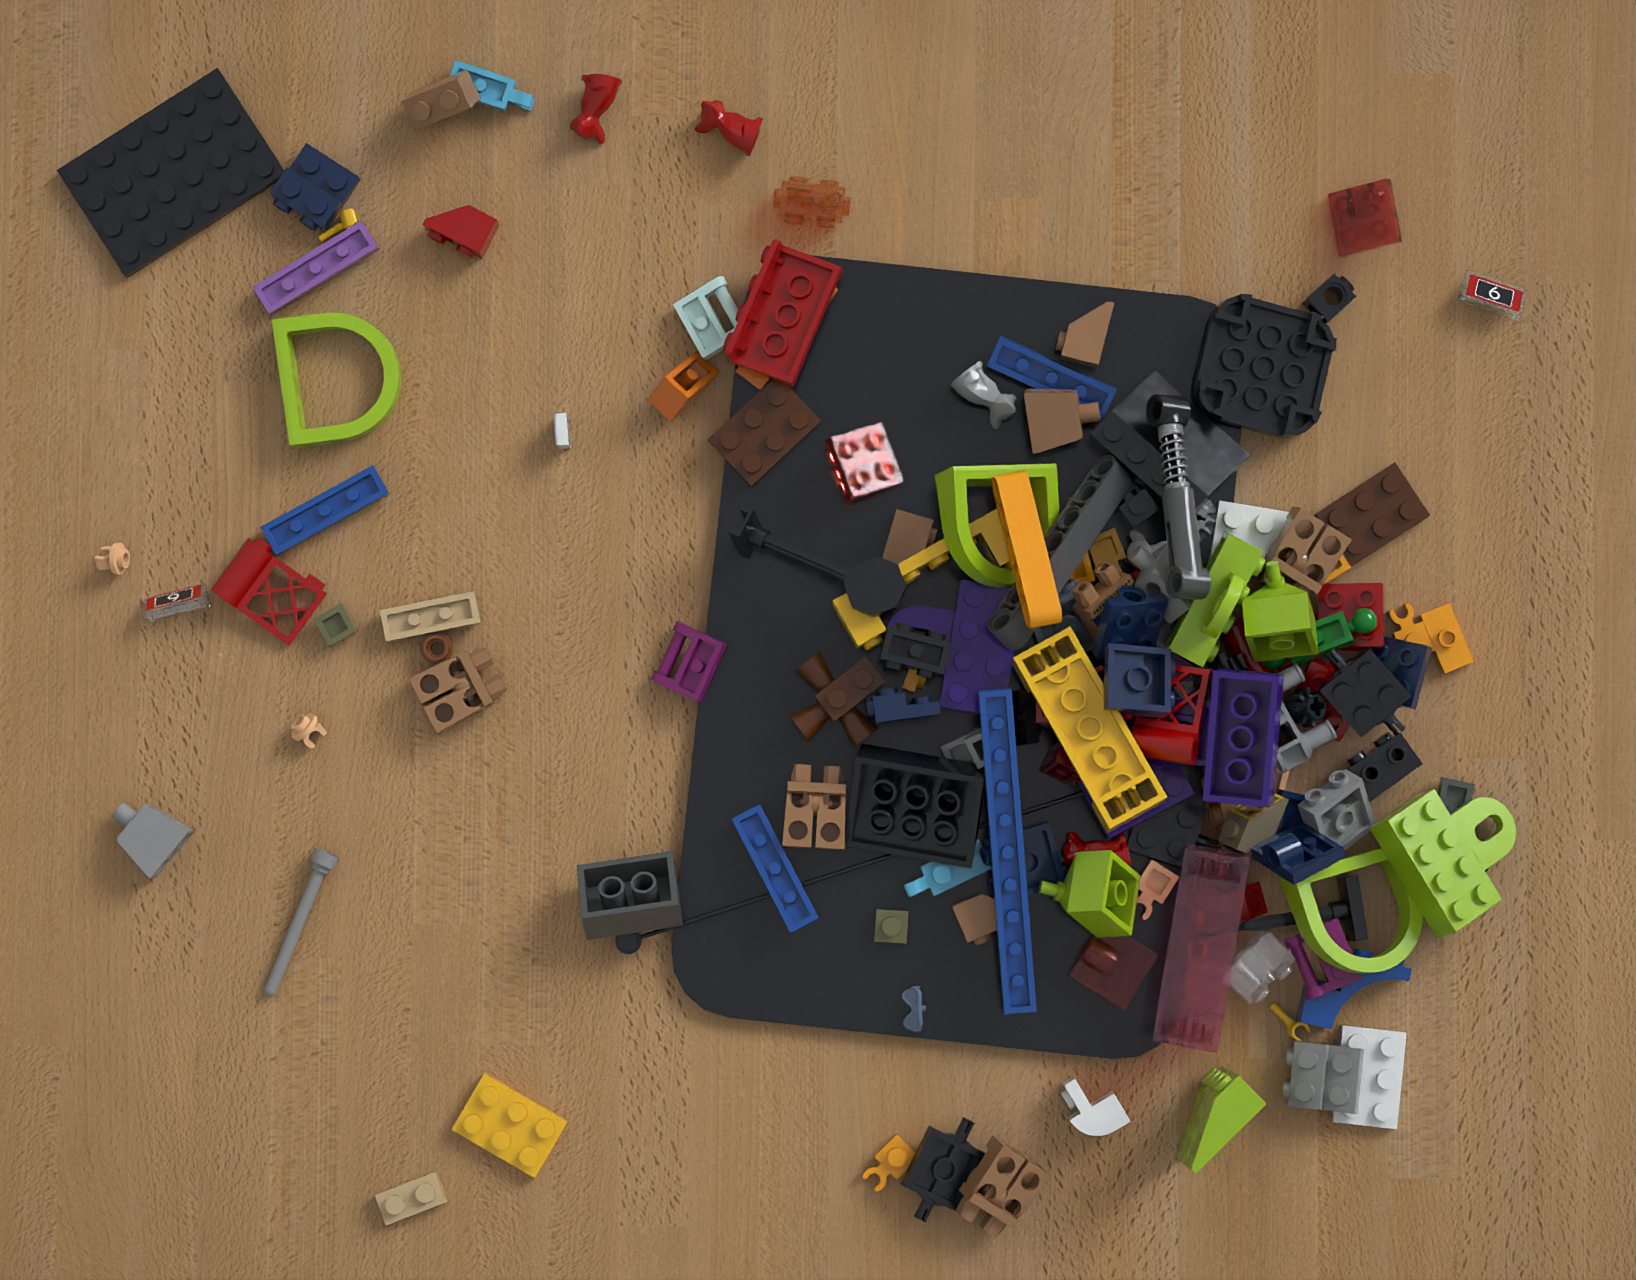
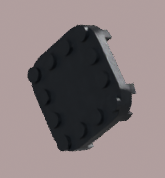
M1239 294L1226 299L1213 310L1208 321L1194 380L1195 406L1206 416L1218 422L1278 438L1299 436L1317 423L1322 413L1319 411L1332 352L1336 351L1337 338L1333 337L1330 327L1323 320L1324 317L1315 312L1306 313L1252 298L1251 294Z

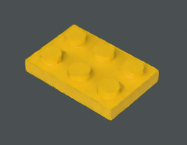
M484 1073L451 1130L531 1177L536 1178L568 1121Z

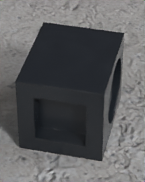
M1334 273L1302 304L1310 313L1315 312L1323 316V320L1328 323L1356 295L1353 293L1354 287L1344 276L1339 278ZM1325 291H1334L1339 297V303L1337 305L1328 304L1324 299Z

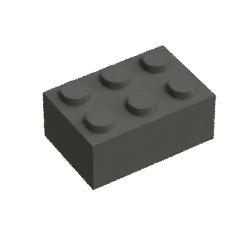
M673 851L577 865L581 919L587 940L683 926L678 875Z

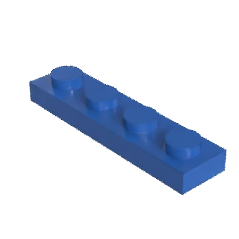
M1000 336L987 364L988 367L1036 389L1077 390L1080 404L1099 403L1101 419H1104L1117 391V388L1003 336Z
M372 465L261 526V529L275 555L279 556L388 496L389 492L375 466Z
M759 804L732 818L790 934L818 921L819 917L761 805Z

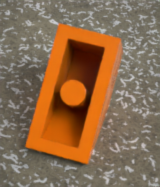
M696 351L662 379L647 401L671 422L717 377L720 371L708 360L703 359L701 354Z

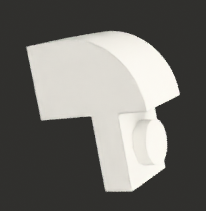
M1074 1077L1062 1083L1065 1091L1061 1095L1070 1110L1075 1107L1078 1110L1067 1118L1081 1132L1092 1136H1103L1131 1122L1112 1091L1089 1103Z

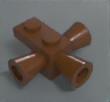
M821 652L815 654L795 670L796 673L819 692L814 696L817 703L789 716L808 742L829 718L833 722L840 719L853 747L879 729L877 725L855 707L885 683L867 657H864L836 680H834Z

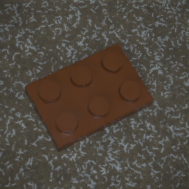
M772 379L708 439V442L753 487L821 423V420L787 384Z
M1393 463L1314 516L1325 522L1324 524L1333 527L1352 539L1343 553L1347 562L1352 567L1429 517L1430 514L1397 464Z

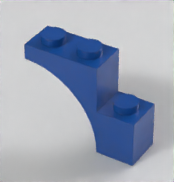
M1355 948L1353 950V955L1372 958V952ZM1403 960L1398 965L1385 971L1361 974L1363 979L1311 1000L1307 999L1304 992L1307 990L1304 983L1296 1021L1332 1029L1339 1010L1354 993L1367 985L1383 980L1409 981L1412 969L1403 967ZM1317 979L1319 985L1327 982Z

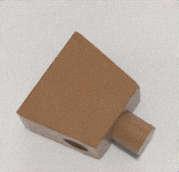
M1025 389L1024 399L1033 454L1080 440L1084 436L1083 423L1101 421L1099 403L1080 404L1077 390Z

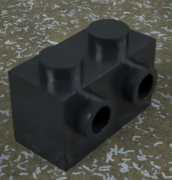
M897 622L894 628L887 627L879 658L886 660L884 667L903 671L904 666L917 668L916 675L935 679L936 674L944 675L952 644L945 641L946 635L928 630L926 636L913 633L914 627Z
M1389 731L1373 741L1376 747L1365 754L1361 750L1347 760L1350 766L1345 769L1363 779L1369 801L1375 799L1423 764L1401 732L1397 736L1391 735ZM1393 750H1394L1395 753H1396V759H1395V760L1392 758V755H1391V753H1392ZM1366 769H1368L1371 774L1369 779L1365 775Z

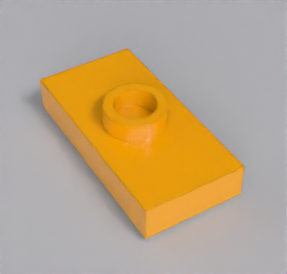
M1450 603L1418 615L1420 621H1423L1435 649L1433 652L1442 674L1474 662Z

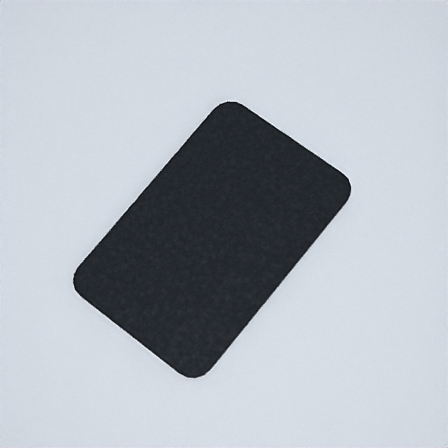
M814 256L841 266L843 272L836 286L838 292L826 309L794 387L788 386L816 414L821 423L753 487L726 460L724 464L706 634L726 643L727 647L702 702H698L678 883L683 921L769 893L732 818L760 804L782 846L788 781H791L794 764L811 765V782L823 783L824 766H840L842 768L843 784H846V838L855 758L862 744L945 758L940 748L943 743L980 726V715L940 709L941 714L936 717L876 724L879 729L853 747L840 719L833 722L829 718L808 742L789 716L817 703L814 696L819 692L796 673L795 670L818 652H821L834 680L864 657H867L885 683L866 698L878 696L877 691L880 689L897 687L898 693L905 692L907 705H911L912 698L931 696L932 702L939 701L943 675L936 674L935 679L926 678L923 688H916L913 694L902 690L909 669L904 668L903 671L884 667L886 660L879 659L883 642L868 651L865 650L864 646L857 650L832 606L833 600L847 593L844 587L845 581L766 547L762 549L756 546L750 558L738 554L728 530L730 526L739 530L743 524L744 518L740 512L741 505L744 504L754 508L762 527L769 530L772 535L849 568L853 567L854 564L876 556L883 557L896 509L934 520L931 528L937 529L933 544L942 540L944 534L934 475L953 466L1056 463L1059 513L1061 514L1067 505L1068 498L1073 496L1094 463L1105 456L1101 450L1090 442L1091 432L1149 375L1156 371L1195 405L1194 380L1208 321L1213 310L1217 307L1216 304L1185 295ZM747 291V295H746L744 304H746V301H747V299H748V297H749V294H750L748 291ZM1108 301L1113 302L1114 306L1097 368L1094 369L1059 360L1061 351L1055 350L1060 331L1066 332L1070 323ZM1000 336L1117 388L1104 419L1083 423L1084 436L1080 440L1033 454L1024 392L1025 389L1036 388L987 366ZM979 361L983 363V373L996 383L1001 394H1013L1017 398L1015 402L1017 411L1008 419L1002 420L1000 427L996 430L990 424L989 407L968 401L951 386V383ZM734 373L730 418L759 392L758 389L737 373ZM1208 417L1240 445L1241 427L1218 422ZM1237 470L1211 497L1210 501L1215 509L1219 500L1234 503ZM1133 480L1127 493L1136 487H1139L1141 491L1143 488ZM992 486L967 487L969 524L997 509ZM1152 496L1151 498L1160 510L1134 528V530L1140 531L1145 536L1149 545L1167 540L1163 506ZM1114 511L1100 533L1115 528L1126 555L1127 548L1132 542L1130 531L1116 511ZM1197 516V521H1205V519H1201L1199 516ZM1213 532L1206 539L1200 541L1202 567L1204 568L1208 563ZM977 538L976 541L978 543L975 545L978 551L987 561L991 563L990 559L988 558L986 552L984 551L982 545L980 544ZM950 553L948 554V562L931 571L929 566L920 570V577L906 585L907 590L897 609L881 614L879 617L887 630L893 616L909 606L921 605L954 611L960 580H975L958 566ZM1124 560L1118 562L1123 573L1131 574L1137 569L1133 565L1125 563ZM1096 575L1095 581L1091 582L1093 587L1099 582ZM1178 618L1172 623H1168L1163 619L1158 636V641L1165 645ZM914 628L913 633L926 636L927 630ZM1033 634L1024 646L1014 651L1013 657L1038 644ZM1220 636L1216 642L1218 645L1220 644ZM1092 650L1086 652L1094 668L1100 665L1104 666V659H1097ZM1180 656L1196 668L1210 669L1213 667L1212 663H1209L1207 661L1205 665L1201 667ZM1012 665L1008 688H1011L1012 691L1026 689ZM1032 694L1031 708L1032 711H1036V699ZM863 699L855 707L867 717L865 699ZM1127 723L1126 725L1131 730L1134 723ZM1041 725L1039 743L1016 746L1021 811L1082 791L1079 784H1074L1073 780L1065 784L1039 770L1048 749L1059 742L1051 727ZM1179 764L1195 793L1194 796L1184 801L1203 807V789L1201 786L1203 773L1201 767L1204 766ZM986 790L980 824L988 822ZM1085 795L1022 815V828L1045 821L1051 823L1061 866L1062 862L1066 860L1063 856V846L1068 841L1069 832L1078 833L1080 838L1086 843L1095 839L1113 841L1117 837L1115 836L1108 840ZM813 817L811 849L782 847L800 882L887 855L886 853L846 846L844 850L815 849L817 817ZM989 826L978 830L977 839L981 846L984 847L983 839L989 837ZM1129 830L1123 832L1125 834L1126 843L1129 838ZM1199 847L1192 854L1187 870L1154 860L1179 876L1163 904L1153 900L1151 903L1152 913L1148 919L1143 920L1141 918L1145 911L1144 905L1142 903L1136 904L1132 936L1097 938L1069 915L1059 901L1053 900V896L1041 893L1028 896L1037 1012L1004 1015L997 930L991 933L993 939L976 946L974 941L967 943L951 908L952 905L978 894L994 899L988 885L989 878H993L991 869L936 896H933L930 888L914 896L908 897L903 885L922 877L923 874L920 866L931 861L896 856L804 886L803 888L819 920L793 934H790L772 897L673 929L672 938L673 969L688 997L704 1010L728 1018L1108 1059L1138 1057L1161 1045L1177 1025L1184 1002L1189 952L1188 944L1190 939H1183L1182 933L1191 931ZM1129 852L1131 868L1141 876L1149 861L1153 859ZM1070 866L1062 867L1065 878ZM876 909L909 911L907 944L874 941ZM912 986H920L922 1005L926 1006V1011L922 1012V1030L919 1032H913L903 1025V1020L911 1012V1007L902 999V993Z

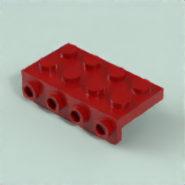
M774 239L771 245H767L762 252L760 260L762 263L758 275L754 274L748 286L749 297L746 304L742 303L738 308L735 318L737 325L733 333H728L724 341L723 350L725 351V357L730 363L794 387L843 269L841 266L784 246L781 241Z

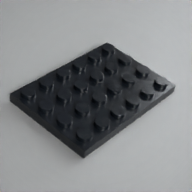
M216 68L59 168L57 172L124 276L128 278L276 184L284 169L220 70Z

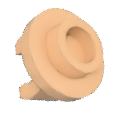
M114 543L112 547H102L100 549L102 556H95L94 558L97 569H111V572L116 575H121L130 564V553L123 543Z
M313 713L299 715L291 725V737L295 741L302 740L309 748L315 747V744L309 739V735L313 731H318L323 736L327 734L323 726L317 722V716Z

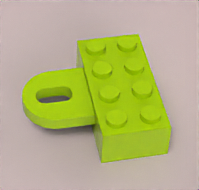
M1224 531L1205 567L1211 579L1210 591L1206 598L1193 600L1191 608L1178 618L1165 643L1166 647L1201 667L1205 665L1206 661L1212 663L1220 648L1216 642L1221 632L1227 634L1235 620L1231 613L1236 604L1242 606V600L1247 598L1250 588L1247 586L1249 579L1252 575L1257 577L1266 561L1262 557L1264 551Z
M1435 789L1413 796L1369 827L1436 938L1458 932L1502 900L1485 872L1486 869L1510 852L1516 838L1514 819L1501 802L1489 797H1480L1464 803L1449 813ZM1490 817L1496 823V831L1482 842L1475 835V827L1481 821Z

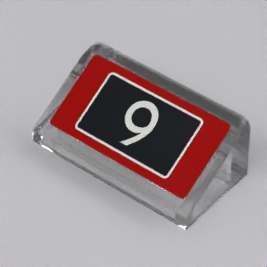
M1466 270L1457 301L1518 320L1523 313L1527 290Z
M200 583L146 597L143 600L142 617L152 622L210 607L211 602L205 583Z

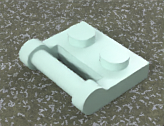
M724 276L711 280L673 304L699 353L705 360L723 350L724 341L728 333H733L737 325L735 318L738 308L727 290L728 283ZM714 294H716L734 326L728 332L724 329L708 300Z

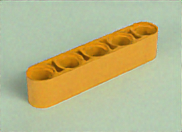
M1023 470L993 476L992 488L1026 626L1028 629L1061 623V605L1028 474Z

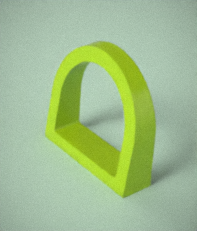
M334 312L272 319L289 446L299 449L351 441L370 434L385 422L398 401L402 375L400 362L393 346L377 328L358 317ZM331 330H345L363 336L374 346L383 365L384 382L378 400L365 415L352 422L306 429L293 340L294 336Z
M1056 463L953 466L934 475L942 529L947 547L958 566L969 577L983 585L994 588L1011 587L1015 582L1012 569H1004L991 564L975 546L968 521L967 487L992 486L993 476L1025 470L1030 480L1043 536L1045 537L1060 515Z
M1381 847L1345 857L1295 885L1279 876L1283 891L1304 940L1321 959L1340 970L1360 974L1385 971L1401 963L1411 953L1419 939L1423 925V915ZM1381 862L1398 904L1399 926L1393 942L1385 951L1372 958L1358 957L1340 948L1327 933L1310 884L1314 881Z

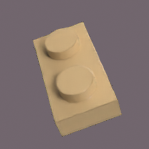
M437 1171L374 1195L385 1225L447 1202Z

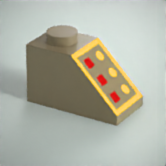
M1274 793V803L1269 807L1236 806L1229 811L1218 841L1252 855L1251 847L1275 835L1289 799Z

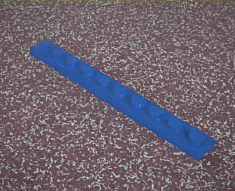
M1012 689L979 690L978 700L1004 1015L1037 1012Z

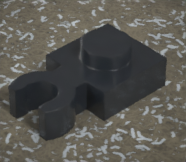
M1026 689L1012 691V701L1015 708L1016 746L1039 743L1041 725L1036 723V711H1032L1031 691L1029 693Z

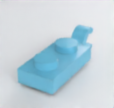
M455 60L450 76L467 69L481 97L477 103L507 112L509 103L521 109L532 111L535 102L533 95L515 90L517 83L515 79Z
M977 839L972 868L937 862H929L922 865L920 869L923 876L903 885L908 897L914 896L930 888L932 895L936 896L990 870V865L986 866L982 861L980 854L982 846Z

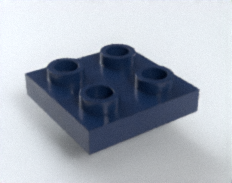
M1123 586L1119 589L1117 598L1106 599L1092 648L1094 656L1097 659H1104L1105 645L1108 643L1156 647L1169 601L1163 593L1147 595L1138 587Z
M1384 636V648L1370 649L1411 694V697L1398 708L1404 707L1416 710L1432 648L1427 645Z
M1302 821L1251 847L1252 859L1293 885L1304 881L1306 878L1345 858L1343 846Z

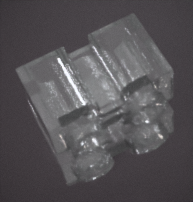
M1259 930L1215 975L1241 1002L1251 1004L1255 1001L1258 1004L1270 993L1271 990L1268 988V985L1274 979L1281 981L1294 969L1291 963L1296 958L1270 931Z

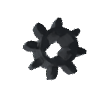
M1231 648L1215 656L1212 661L1213 667L1209 670L1212 671L1211 679H1213V670L1218 668L1243 670L1248 665L1242 653L1235 656Z
M1309 687L1297 688V694L1288 696L1289 700L1286 709L1295 724H1302L1303 728L1315 727V720H1324L1326 702L1320 695L1319 690L1311 691Z

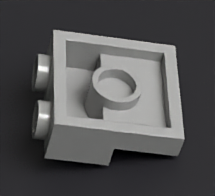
M1347 769L1331 773L1329 782L1321 788H1314L1306 792L1305 800L1298 804L1303 822L1343 846L1344 851L1371 831L1369 827L1376 823L1363 779Z
M1294 1041V1047H1289L1286 1057L1287 1066L1292 1067L1291 1080L1286 1079L1283 1087V1096L1289 1099L1288 1106L1358 1114L1364 1049Z

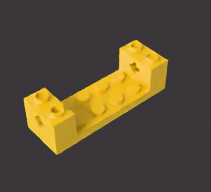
M995 509L970 523V533L974 544L978 543L976 541L978 538L993 565L1004 569H1012L998 510ZM945 538L898 564L905 585L918 579L921 575L920 570L929 566L932 571L948 562L950 551ZM847 593L833 600L832 606L857 650L864 646L865 650L868 651L883 642L882 635L887 630L879 616L870 617L852 609Z
M1071 626L1013 657L1012 665L1027 692H1032L1093 800L1092 807L1107 834L1165 802L1167 795L1119 711L1104 710V684Z

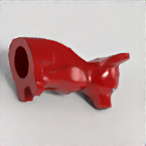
M605 74L582 75L581 80L585 83V91L581 99V114L571 121L570 129L584 139L595 138L599 144H603L605 142V133L600 125L599 118L613 103L622 80Z
M719 100L712 102L702 101L701 122L696 125L695 131L708 133L712 129L718 128L731 145L745 152L747 156H751L763 119L758 117L757 119L750 120L737 112H726L723 103Z
M1069 832L1068 841L1063 846V856L1066 860L1062 862V867L1072 864L1076 852L1103 850L1113 851L1131 867V858L1125 834H1119L1113 841L1095 839L1086 843L1080 838L1078 833Z

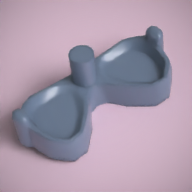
M912 986L902 993V999L911 1007V1012L904 1018L903 1025L913 1032H919L922 1030V1012L926 1011V1006L922 1005L920 986Z

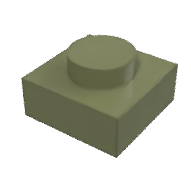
M342 603L313 619L330 648L358 632Z
M876 909L874 941L907 944L909 911Z

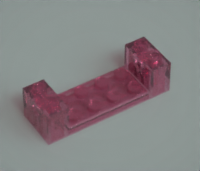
M1187 844L1185 847L1152 1041L1214 1053L1218 1052L1252 855L1194 844Z

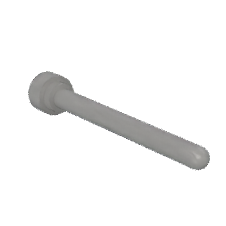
M315 848L310 859L313 871L264 988V992L268 996H274L277 993L325 874H329L330 869H334L339 857L319 848Z

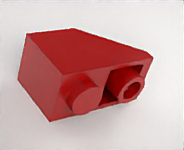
M470 205L426 218L422 224L425 230L428 231L427 236L430 239L443 245L448 241L457 246L455 250L470 259L474 255L483 258L499 227L497 219Z

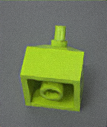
M1278 561L1267 562L1268 578L1265 579L1266 585L1242 600L1245 638L1254 662L1319 654L1316 621L1308 593L1285 582V578L1280 574Z
M1111 850L1076 852L1064 883L1058 881L1057 884L1041 880L1038 893L1053 896V900L1059 901L1069 915L1097 938L1132 936L1141 876Z

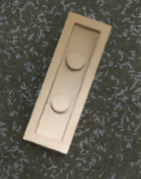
M474 591L379 610L386 642L481 623Z

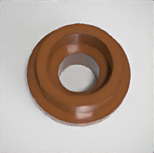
M431 633L423 639L421 653L426 661L437 665L450 659L453 653V644L445 634ZM433 644H442L443 651L441 654H433Z

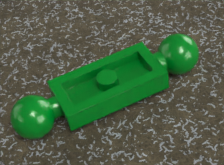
M1360 608L1353 613L1350 620H1346L1343 611L1317 620L1316 631L1319 654L1291 657L1292 663L1300 665L1323 656L1327 651L1330 653L1329 649L1332 647L1339 650L1354 644L1352 632L1356 631L1361 634H1367L1375 629L1377 625L1375 613L1368 608ZM1286 658L1261 662L1269 669H1278L1285 663Z

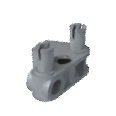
M1296 663L1277 673L1284 674L1283 692L1306 681L1300 667ZM1282 701L1280 727L1289 743L1278 748L1276 768L1281 773H1285L1311 759L1312 750L1337 738L1330 722L1326 720L1324 723L1302 733L1296 727Z

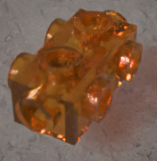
M789 177V181L782 180L781 189H775L773 208H779L778 214L780 217H785V223L801 225L803 220L807 219L816 220V226L834 228L835 223H842V215L849 216L851 197L845 196V187H839L840 183L836 181L822 180L820 184L808 183L806 178ZM795 197L800 198L802 205L800 207L791 206V199Z

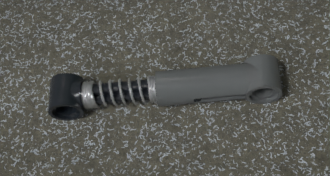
M1154 394L1147 402L1146 418L1149 425L1156 427V430H1158V438L1162 443L1159 448L1163 451L1160 457L1164 460L1161 466L1165 468L1162 472V475L1166 477L1163 481L1165 486L1161 494L1170 569L1165 579L1166 592L1173 599L1202 600L1207 597L1210 591L1211 579L1207 569L1202 567L1194 490L1190 488L1189 482L1185 480L1188 476L1184 471L1187 465H1184L1183 462L1186 459L1182 454L1185 448H1182L1181 445L1184 443L1181 437L1184 435L1183 428L1189 421L1191 407L1188 399L1184 396Z

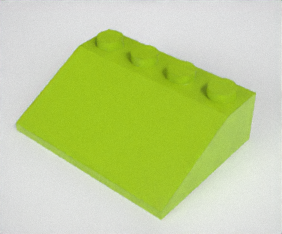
M1223 1066L1218 1070L1215 1067L1212 1068L1202 1078L1201 1081L1204 1085L1199 1088L1176 1156L1181 1163L1195 1174L1266 1105L1263 1099L1238 1074Z

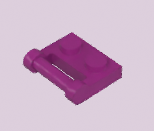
M676 621L673 628L675 631L658 671L654 670L651 680L701 703L727 644L682 622ZM689 637L692 640L673 679L669 676L686 638Z
M1338 918L1323 923L1331 939L1344 951L1352 954ZM1301 933L1283 940L1286 948L1291 949L1307 988L1304 992L1308 1000L1363 979L1360 973L1340 970L1328 964L1316 954L1327 982L1319 985L1302 945L1306 941Z

